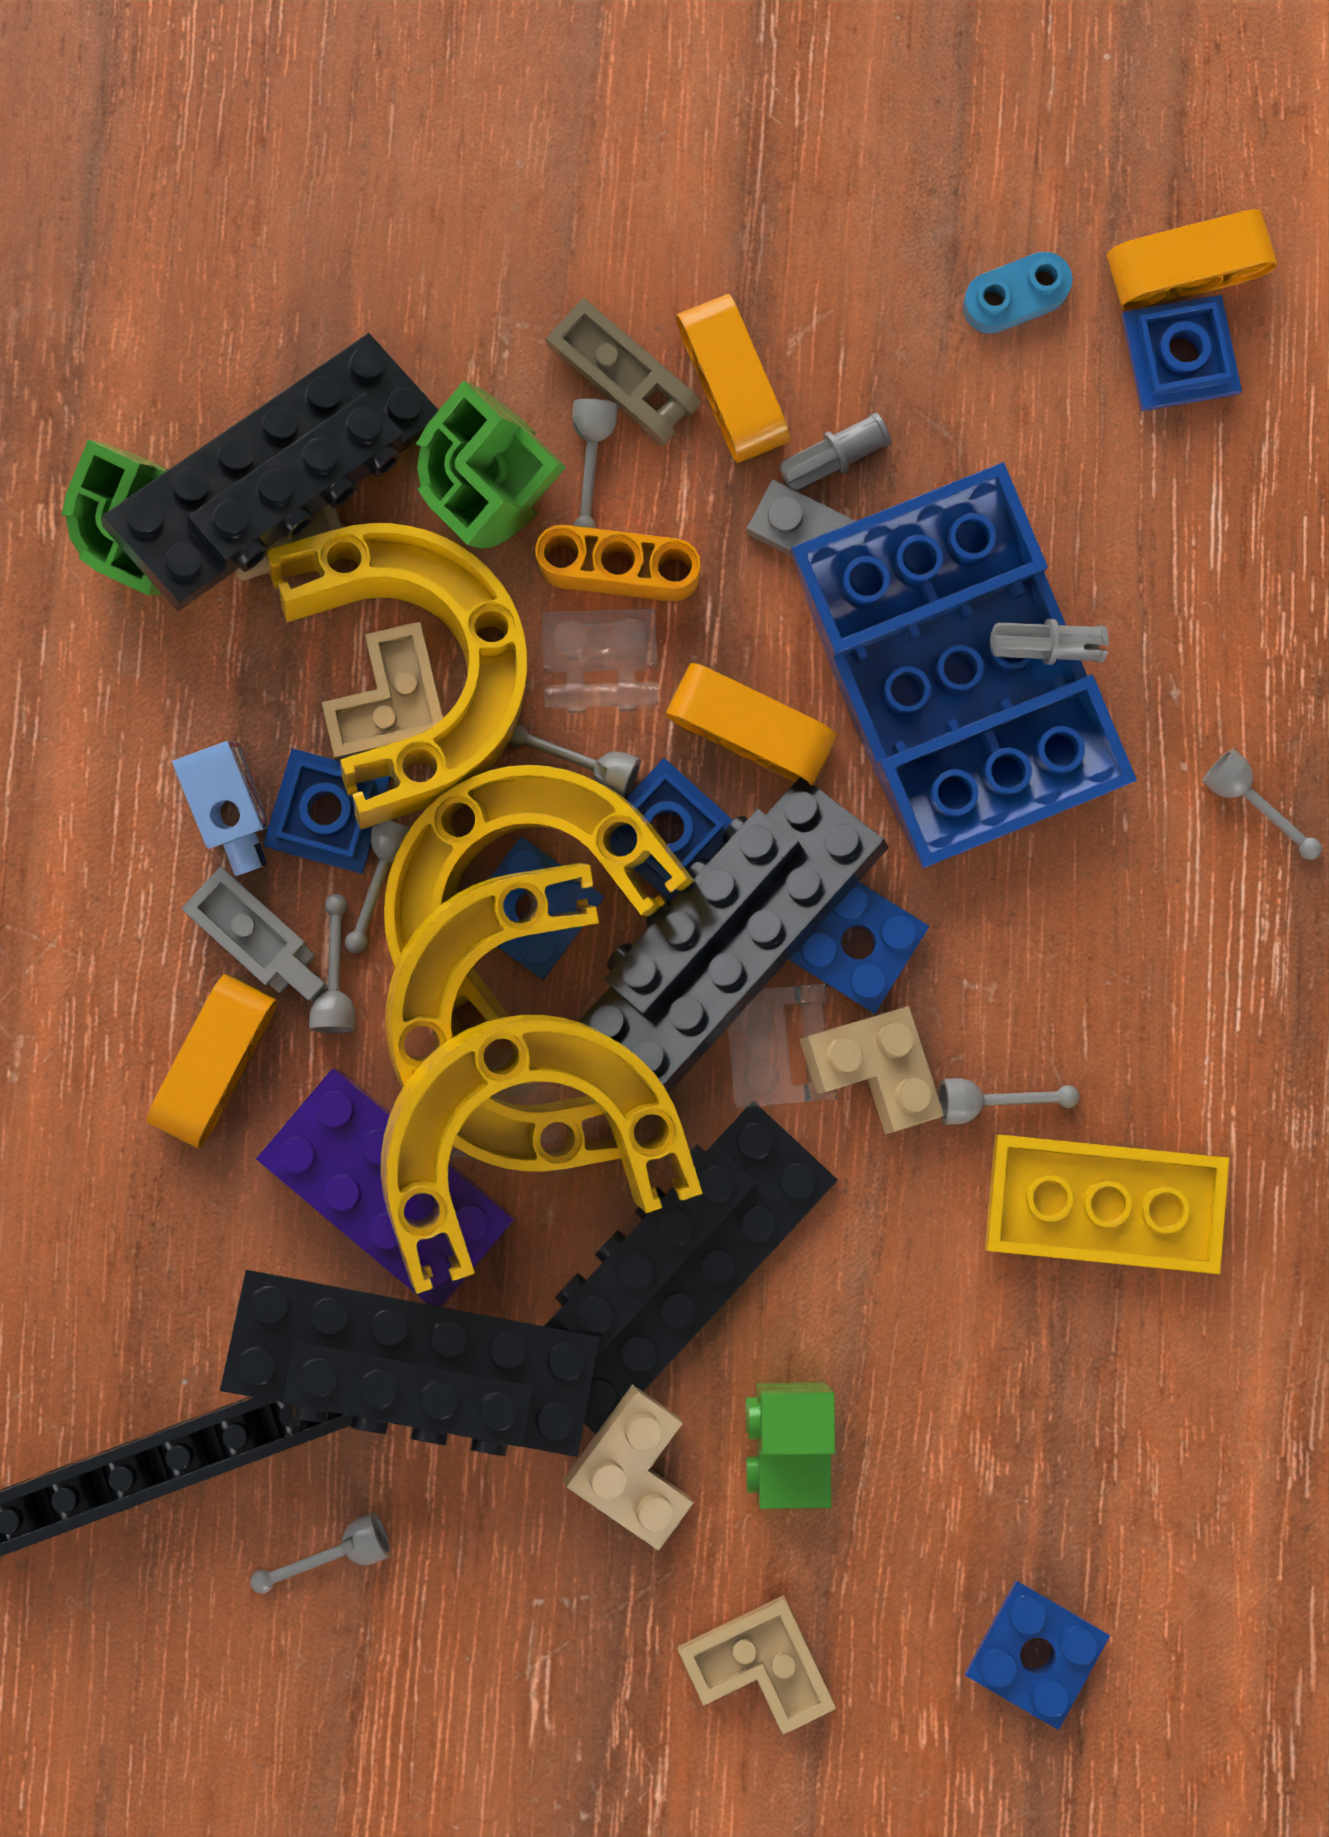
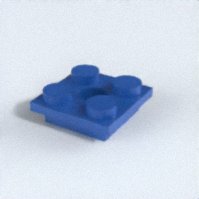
M1222 295L1122 313L1121 317L1141 412L1234 396L1242 392ZM1175 339L1188 340L1196 349L1197 359L1192 362L1177 360L1170 351V342Z
M292 748L263 847L363 875L371 850L370 835L373 826L360 830L355 816L352 795L348 796L342 779L340 761ZM385 776L356 783L358 792H363L365 800L387 792L392 777ZM331 795L340 799L342 812L334 823L319 825L313 821L311 809L318 798Z
M665 758L656 765L626 798L628 802L641 812L650 824H652L655 818L663 814H671L680 819L684 827V833L678 841L667 844V846L687 871L699 859L707 858L710 860L724 845L723 834L728 825L733 821ZM630 824L622 825L612 833L610 839L612 850L620 857L630 854L635 849L637 833ZM652 854L644 863L633 869L670 902L681 892L680 890H674L670 893L664 884L672 876Z
M521 836L489 879L562 865ZM572 879L548 885L545 888V895L549 903L548 914L577 911L576 900L587 899L588 905L598 908L605 896L592 887L581 888V883L572 881ZM522 888L512 890L506 895L503 909L505 915L511 921L520 920L516 914L517 904L522 897L528 895ZM583 926L518 937L504 942L497 947L544 981Z
M858 882L792 955L789 961L875 1014L930 926ZM861 928L870 934L873 940V949L868 957L854 959L844 952L841 939L846 930Z
M1015 1580L964 1674L1059 1730L1110 1635ZM1032 1638L1046 1639L1051 1646V1654L1048 1661L1038 1668L1026 1667L1022 1664L1020 1658L1023 1645Z

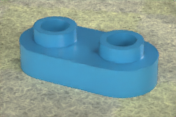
M1037 252L977 276L967 288L962 305L964 317L974 329L983 333L994 334L1052 312L1064 303L1070 292L1073 280L1071 269L1067 262L1059 255L1051 252ZM1039 272L1049 273L1053 277L1054 283L1048 286L1042 285L1036 280L1035 275ZM989 292L997 293L1001 296L1003 303L999 306H991L985 301L984 295Z

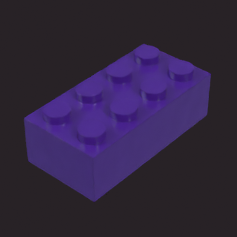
M332 1068L259 1154L256 1160L429 1305L443 1307L467 1277L458 1280L451 1279L448 1270L451 1268L448 1257L453 1256L444 1232H441L432 1238L421 1239L416 1244L421 1267L425 1265H430L433 1277H430L433 1288L417 1294L410 1282L382 1190L381 1150L391 1112L341 1070ZM449 1162V1192L473 1269H475L516 1220V1217ZM426 1193L412 1196L405 1205L404 1215L412 1220L426 1218L433 1211L434 1197Z

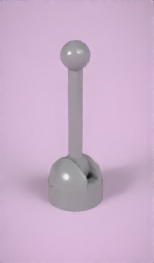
M577 399L573 401V428L578 436L587 442L580 517L574 522V526L596 528L591 514L598 442L612 434L617 423L618 405L610 401L600 399Z
M517 724L509 741V744L513 747L527 745L592 770L596 782L612 789L625 799L632 791L641 764L640 758L617 751L606 753L599 760H595L528 734L525 727Z
M1232 748L1227 751L1205 774L1202 782L1218 796L1236 798L1243 795L1299 846V853L1304 859L1314 860L1320 856L1322 845L1319 840L1305 837L1251 788L1253 782L1252 768L1247 759L1236 749Z
M390 820L373 825L370 844L373 852L378 856L379 862L356 928L345 939V946L351 953H362L367 948L368 939L365 934L389 865L393 863L395 855L410 827Z
M333 894L325 901V910L330 915L328 991L321 994L314 1001L309 1016V1030L319 1033L338 1034L356 1031V1010L353 1002L347 995L339 991L342 915L348 908L347 900L339 894Z
M962 1078L942 1079L939 1086V1100L944 1113L941 1119L944 1125L968 1123L981 1112L983 1106L1059 1103L1064 1108H1072L1078 1104L1080 1099L1078 1090L1071 1085H1065L1054 1092L983 1094L976 1084Z
M375 1512L357 1518L347 1526L340 1545L271 1572L264 1569L258 1570L251 1576V1588L259 1594L267 1593L276 1582L345 1555L352 1562L359 1565L374 1564L387 1559L391 1555V1549L384 1525Z

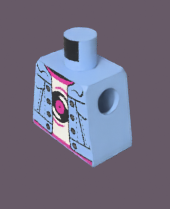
M225 741L173 760L172 764L207 849L223 845L235 876L268 865L256 832L268 828L269 824L240 743ZM227 801L233 802L240 814L239 821L234 826L226 825L220 814L222 806Z

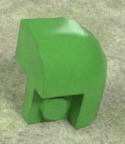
M466 381L459 385L429 421L416 445L421 446L417 466L421 487L417 488L427 505L467 545L480 549L495 547L523 529L538 513L533 508L535 503L564 471L566 466L535 436L536 432L518 415L488 392Z
M88 439L66 492L62 516H66L69 538L80 554L78 558L95 571L146 595H161L162 593L102 527V515L169 469L115 446Z

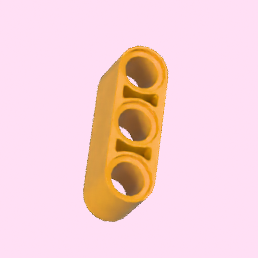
M1259 209L1246 210L1135 238L1115 246L1106 254L1120 306L1125 311L1142 309L1248 282L1272 272L1278 266L1264 215Z
M723 295L676 314L680 336L734 461L738 464L790 443V435L785 418L731 295Z
M554 525L544 530L538 537L535 546L538 570L542 578L549 585L557 588L675 602L690 597L697 589L699 583L700 556L695 547L689 542L678 538L571 525ZM558 546L570 547L577 553V558L573 564L565 568L552 566L547 562L546 558L548 553ZM613 553H623L633 560L634 565L628 572L615 575L604 569L603 562ZM675 559L683 561L690 569V574L685 579L672 582L661 576L659 568L664 562Z
M696 663L688 665L664 713L673 723L793 782L802 777L811 786L815 784L838 737L837 733L825 724Z
M223 974L208 996L149 1109L146 1122L199 1150L215 1128L276 1010L277 999L228 974Z

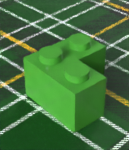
M826 1382L756 1383V1397L745 1398L746 1433H748V1439H757V1457H746L747 1493H757L760 1509L832 1508L831 1454H835L834 1391Z

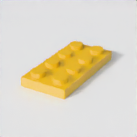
M996 1134L994 1136L985 1251L1220 1274L1229 1158Z

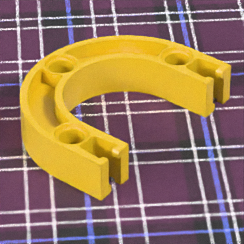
M393 523L351 525L269 549L266 555L268 570L275 590L279 589L281 607L287 623L364 599H398L418 605L438 617L454 634L465 657L468 676L464 689L454 707L441 721L428 730L410 738L340 760L342 779L348 796L352 795L355 816L360 830L426 809L439 796L455 785L473 776L487 772L493 766L509 743L519 720L527 674V648L520 617L512 599L502 583L484 563L468 550L446 537L413 526ZM340 559H350L359 565L356 570L350 573L336 572L331 568L333 563ZM313 571L320 574V578L290 589L288 581H283V578ZM492 626L501 630L505 637L498 642H487L478 637L477 632L484 627ZM422 763L430 766L434 770L435 775L426 782H415L406 777L404 772L409 766ZM385 776H391L394 779V789L365 800L362 791L358 792L356 783Z
M541 765L507 766L478 774L455 785L439 796L413 823L395 855L389 873L384 906L385 933L389 952L395 967L403 949L422 922L441 904L457 893L462 876L475 856L495 839L524 828L549 827L560 829L581 841L597 857L640 915L650 917L666 904L660 895L655 898L648 897L633 874V869L644 863L651 854L672 876L664 884L670 893L674 890L683 891L694 882V879L641 812L612 789L581 774L561 768ZM469 806L475 814V824L469 834L459 837L452 828V818L459 808ZM630 824L637 833V844L630 854L619 857L613 852L610 839L616 828ZM472 967L462 981L453 1005L452 1038L464 1031L456 1019L454 1011L468 1000L487 1021L509 1017L508 1013Z
M575 863L508 874L485 880L455 894L435 909L422 922L406 944L395 966L386 1002L385 1027L387 1045L393 1068L402 1088L419 1065L437 1048L452 1038V1011L457 992L467 973L486 953L500 944L518 937L599 923L597 907L588 905L587 899L576 900L577 911L548 914V900L545 895V888L548 885L571 879L572 881L580 882L581 888L593 887L590 864ZM522 888L529 894L531 908L523 919L511 921L505 915L503 909L506 895L512 890ZM418 1026L431 1028L434 1034V1044L431 1050L422 1056L407 1054L404 1047L407 1034ZM491 1096L470 1114L453 1143L454 1147L485 1163L519 1171L545 1172L621 1158L613 1132V1139L585 1142V1135L581 1126L582 1121L604 1114L590 1096L539 1105L513 1104ZM554 1122L565 1123L567 1128L565 1142L554 1150L543 1149L540 1143L543 1130Z
M517 1015L487 1021L463 1031L437 1048L419 1065L407 1080L396 1099L389 1115L381 1150L383 1195L410 1282L417 1294L433 1288L430 1280L433 1274L430 1265L421 1267L416 1244L421 1239L432 1238L441 1232H444L453 1256L448 1257L451 1268L448 1269L451 1279L458 1280L475 1274L449 1192V1158L456 1136L470 1114L489 1097L511 1086L528 1082H554L571 1086L589 1095L603 1111L610 1124L634 1202L644 1212L649 1213L662 1208L655 1187L650 1186L646 1164L649 1160L659 1159L667 1154L677 1177L671 1180L679 1200H686L703 1194L675 1106L654 1072L638 1056L602 1032L580 1022L547 1015ZM496 1039L509 1040L513 1051L510 1061L501 1068H488L484 1063L486 1047ZM645 1115H657L659 1119L657 1134L648 1142H637L634 1136L636 1123ZM426 1193L434 1197L433 1211L426 1218L412 1220L404 1215L405 1205L412 1196Z

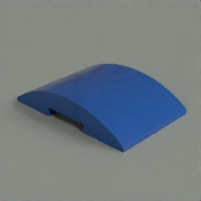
M1004 462L791 547L790 550L808 606L851 719L885 796L922 868L931 866L1137 781L1093 674L1087 676L1081 660L1056 659L1053 665H1045L1042 659L996 657L991 653L990 635L994 625L997 623L1044 624L1047 619H1056L1058 625H1066L1044 573L1048 569L1047 563Z

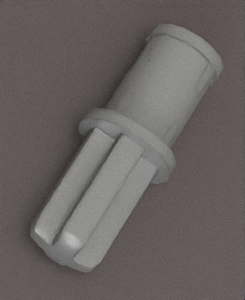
M877 412L834 435L827 431L823 434L822 441L781 462L780 471L789 488L800 491L837 471L845 474L849 471L850 464L882 447L891 445L889 431Z
M1047 619L1044 624L997 623L994 625L990 635V647L992 655L996 657L1042 659L1045 665H1053L1056 659L1103 663L1108 651L1106 649H1099V645H1109V636L1106 626L1058 625L1056 619Z

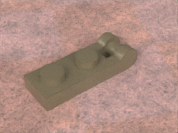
M584 298L546 338L547 346L610 401L616 403L624 413L640 425L642 430L653 441L661 446H664L676 433L673 427L683 416L690 418L701 405L700 399L690 388ZM656 390L667 398V402L658 412L646 403L647 399Z

